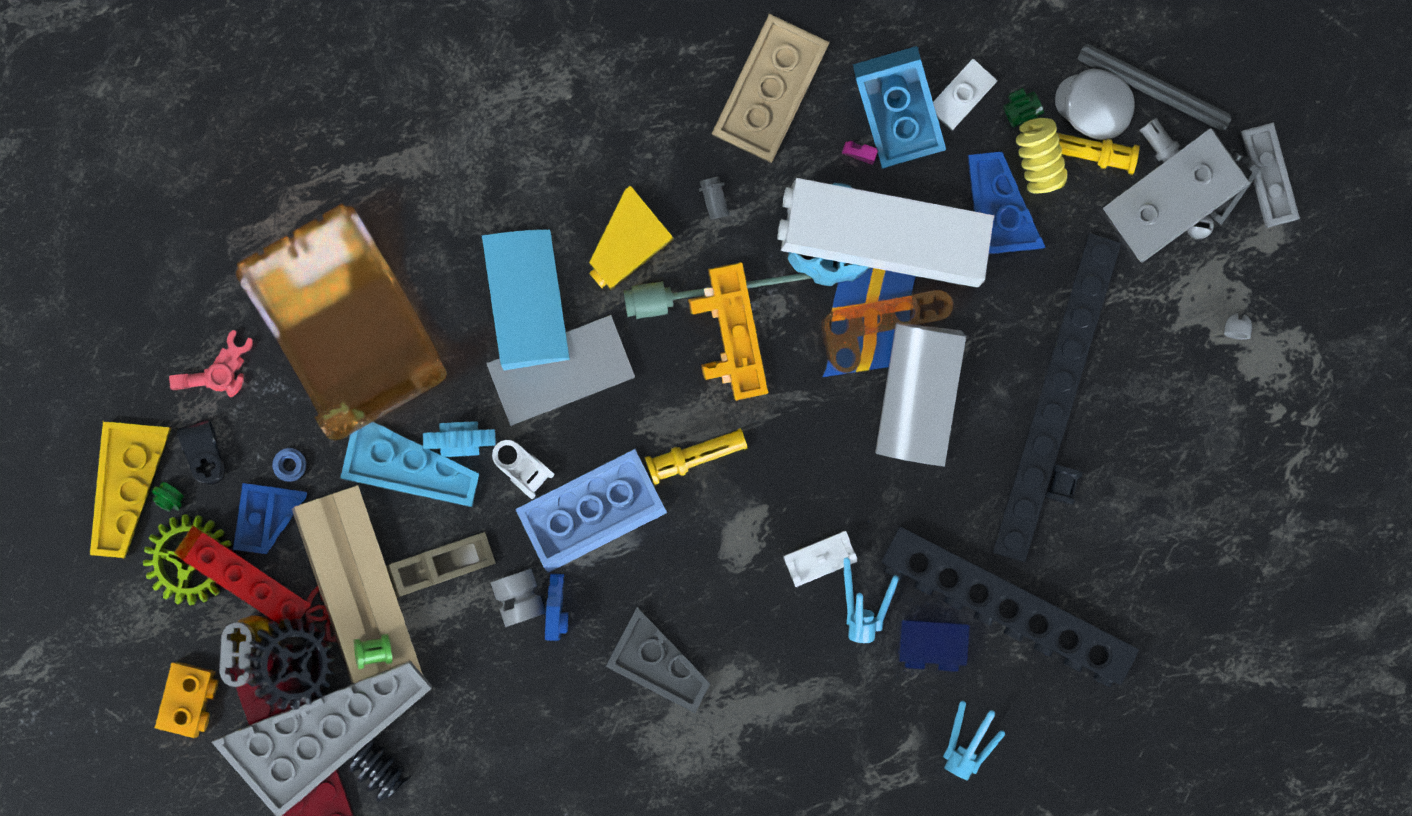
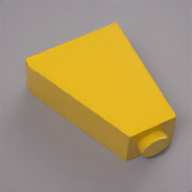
M631 186L624 191L589 262L593 267L589 274L601 288L607 284L613 290L673 240L671 234Z

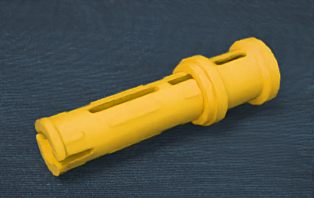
M1057 133L1063 155L1098 162L1100 168L1105 169L1107 166L1127 170L1128 174H1134L1140 145L1128 147L1112 142V139H1103V142Z
M740 428L737 431L682 450L680 447H673L669 453L654 458L647 456L645 461L653 484L657 485L661 479L676 474L680 476L686 475V472H689L688 468L748 448Z

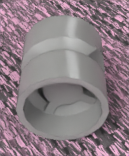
M532 569L490 582L496 600L503 603L499 610L505 627L546 613L541 596L534 594L537 584Z

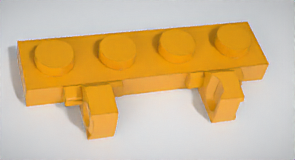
M738 262L709 268L712 287L704 288L705 296L688 299L691 314L711 311L713 318L718 317L725 352L720 353L721 361L701 364L705 380L722 377L723 384L731 382L735 400L768 394L743 264Z

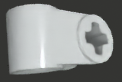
M513 440L501 441L493 449L492 457L497 467L511 478L510 480L532 500L536 496L535 491L543 482L555 475L534 455L531 456ZM505 445H511L517 451L516 461L509 465L502 463L498 458L499 449ZM535 471H538L539 473L533 478V480L530 483H527V480L535 473Z

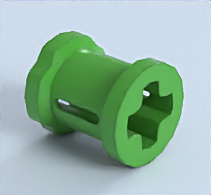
M388 634L382 635L380 639L362 642L360 639L353 640L358 669L364 668L366 664L384 661L386 664H392V651Z

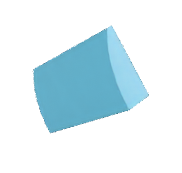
M526 230L483 235L482 240L498 350L503 370L570 360L551 231Z

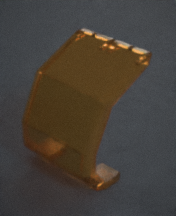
M343 203L322 215L324 220L318 222L317 219H314L293 231L294 237L289 239L286 235L263 248L264 254L259 255L256 252L238 262V269L236 271L238 281L277 339L318 413L315 419L321 430L330 440L343 439L438 385L445 379L447 374L435 346L386 260L354 208L351 206L345 207Z

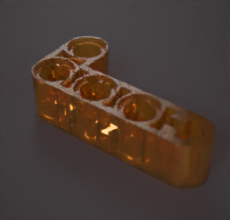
M934 290L828 312L822 321V331L830 366L835 371L841 373L852 372L859 366L861 353L858 336L895 329L896 322L919 325L947 318L953 309L951 297L944 291ZM933 296H936L937 301L944 302V307L939 309L938 315L935 310L922 311L921 313L924 318L919 319L920 307L916 301L917 298H920V305L932 303L934 300ZM901 302L907 303L912 309L910 319L905 322L900 321L895 315L896 306ZM867 309H873L879 315V322L873 328L866 327L862 321L863 313ZM836 315L842 316L847 323L846 330L840 335L834 334L829 327L830 320ZM842 348L849 349L853 354L852 363L845 368L839 366L836 361V354Z

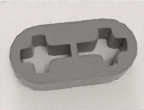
M243 622L231 623L226 626L221 638L220 676L224 683L232 687L244 686L253 676V674L244 673V675L238 676V681H235V676L229 674V668L236 665V656H239L238 665L241 669L251 666L253 663L252 660L245 659L244 655L246 653L254 654L255 648L249 645L251 640L255 641V632L251 626ZM238 628H240L241 634L246 635V641L239 644V653L236 652V641L231 640V634L237 633Z

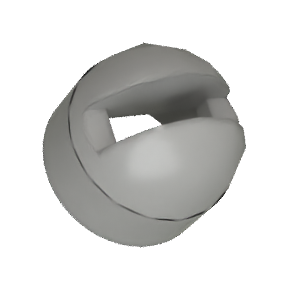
M1210 215L1199 221L1209 223L1208 229L1192 226L1187 230L1188 234L1195 239L1208 237L1214 228V222Z
M1235 313L1227 319L1224 331L1225 336L1234 339L1251 338L1252 323L1247 315L1244 314L1242 320H1239L1238 313Z

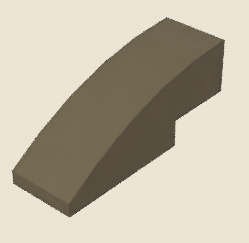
M483 532L389 564L386 568L396 598L496 563L486 533Z

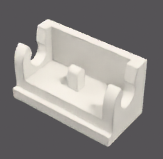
M846 531L783 556L795 587L843 568V560L846 557L850 559V565L857 562L856 554L852 549Z

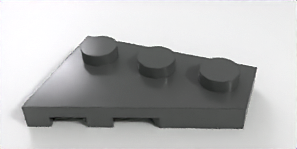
M637 607L606 667L695 713L710 686V682Z

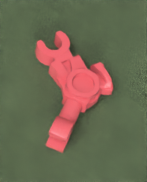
M232 330L227 337L228 349L222 348L214 363L208 369H204L203 373L169 376L170 388L174 391L206 386V388H211L215 391H226L230 398L234 397L244 383L243 373L238 375L237 380H234V374L245 361L240 356L251 349L253 340L248 338L244 346L237 347L234 344L237 331Z

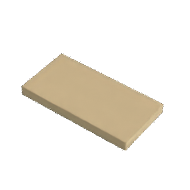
M769 14L712 135L772 163L829 42Z

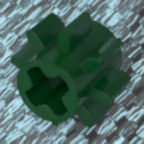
M1024 88L1008 95L1010 102L1003 105L1005 114L1013 128L1022 125L1026 121L1037 119L1038 116L1044 114L1043 107L1036 93L1032 91L1026 94Z

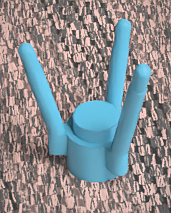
M846 557L843 563L848 612L847 625H849L848 637L854 642L870 643L875 639V632L883 630V621L896 590L899 577L897 575L893 576L878 615L874 617L872 611L863 609L862 593L856 595V608L854 606L850 559Z
M961 701L949 745L943 757L948 760L944 767L946 770L968 780L971 773H977L982 762L1004 737L1005 732L1000 730L977 757L974 751L995 715V712L991 710L983 720L969 747L965 748L959 745L956 751L955 748L966 707V702Z

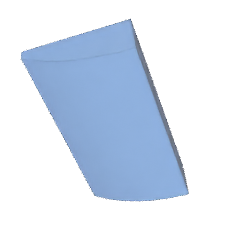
M635 449L515 509L543 567L548 573L667 513Z

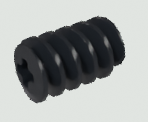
M374 737L348 759L352 760L348 771L352 773L360 769L361 772L357 780L361 783L370 779L366 790L372 792L379 789L376 801L380 802L390 798L412 775L401 779L400 776L404 767L399 766L392 769L391 766L395 757L390 756L382 759L386 748L382 746L374 750L372 747L377 739Z

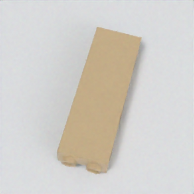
M359 486L293 507L292 511L351 684L409 661L422 673ZM388 634L392 651V664H386L384 661L366 664L364 668L358 669L353 640L360 639L362 642L380 639L382 635Z

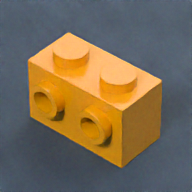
M177 661L172 662L155 728L192 738L198 737L200 731L205 732L210 716L209 712H205L208 699H214L218 686V680L213 679L215 671Z

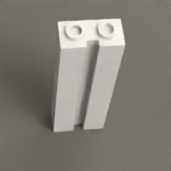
M796 178L791 188L786 187L782 206L788 208L787 220L781 219L777 236L778 240H783L781 251L978 287L985 280L994 215Z

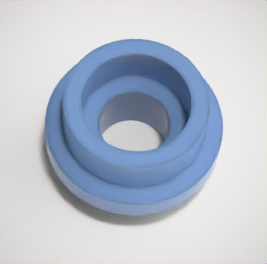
M286 448L275 455L273 471L281 480L288 482L296 481L305 473L306 459L300 451ZM289 458L293 459L296 463L293 471H287L284 468V462Z

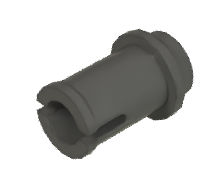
M719 176L700 181L701 188H699V192H703L709 220L730 215L722 189L725 183L720 181Z

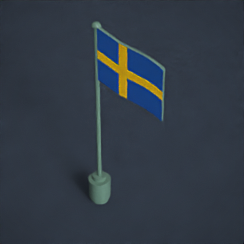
M869 267L861 277L853 282L848 280L838 282L832 305L830 352L822 377L889 367L896 322L910 324L911 294L916 276ZM805 273L748 281L746 284L747 288L811 279L812 277ZM663 281L631 286L630 290H624L627 317L636 316V319L666 315L668 314L667 307H673V300L705 295L704 288L672 293L671 287L664 288Z

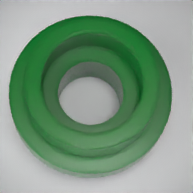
M162 482L159 487H154L151 491L155 496L153 501L165 511L170 512L172 508L179 511L182 507L181 501L184 496L171 485Z

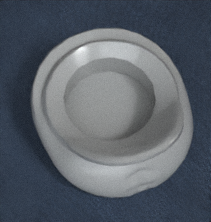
M1087 69L1078 75L1066 78L1059 85L1055 95V105L1060 115L1067 119L1079 132L1098 140L1112 139L1122 134L1129 126L1135 110L1134 96L1128 84L1119 76L1101 69Z

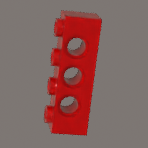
M192 526L174 552L183 561L279 625L282 618H288L291 624L295 618L301 619L310 606L304 599L195 526Z

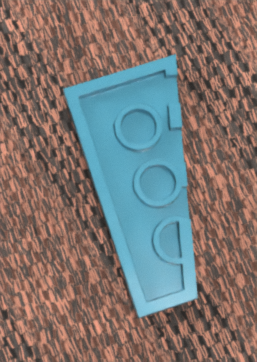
M355 413L341 479L468 507L473 506L479 479L478 473L446 457H441V455L429 449H423L422 445Z

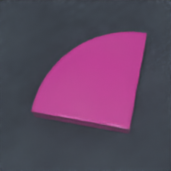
M853 141L845 142L842 154L872 165L878 153L877 148L865 144L861 146Z

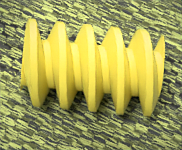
M1037 118L1024 122L1019 128L1023 133L1016 137V143L1022 146L1019 149V155L1024 158L1021 165L1024 169H1027L1024 177L1027 181H1030L1027 184V190L1031 193L1051 192L1062 188L1067 183V170L1064 168L1065 161L1061 156L1062 148L1059 145V135L1056 133L1057 126L1049 118Z

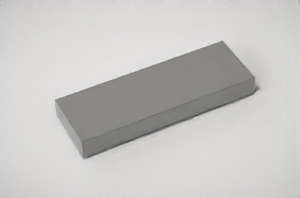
M1274 122L1241 131L1240 136L1246 157L1261 168L1253 183L1265 227L1269 228L1300 219Z

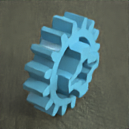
M478 421L439 423L440 432L423 433V449L440 448L441 457L479 455V446L496 445L495 429L478 430Z

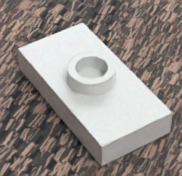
M972 59L934 100L933 104L937 118L953 131L996 84L997 80Z

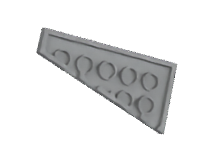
M409 661L312 700L311 705L301 704L297 710H286L216 738L212 743L276 816H282L431 690L433 686L415 665Z

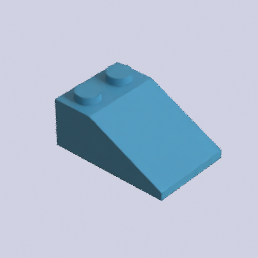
M917 46L853 64L855 77L882 168L946 150Z

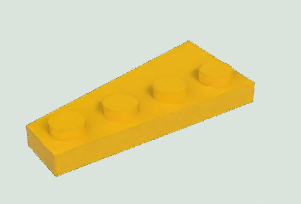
M103 422L90 555L126 558L171 428Z

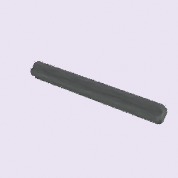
M1085 44L1079 53V61L1095 69L1111 72L1122 78L1129 86L1220 131L1227 129L1231 121V114L1090 44Z

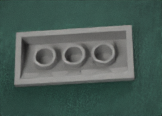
M896 322L876 454L917 463L945 466L966 336L961 330Z

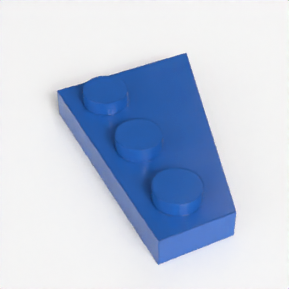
M993 152L968 155L973 211L994 215L989 254L1045 249L1043 240L1038 234L1032 216L1021 197L1019 188L1003 153Z

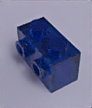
M900 620L898 661H904L905 668L925 669V663L939 664L938 670L958 671L959 665L967 666L969 625Z

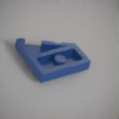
M242 483L233 550L267 554L294 515L292 508L301 505L307 496V492Z
M550 574V586L546 605L545 640L559 641L561 633L566 634L568 632V612H562L564 574Z

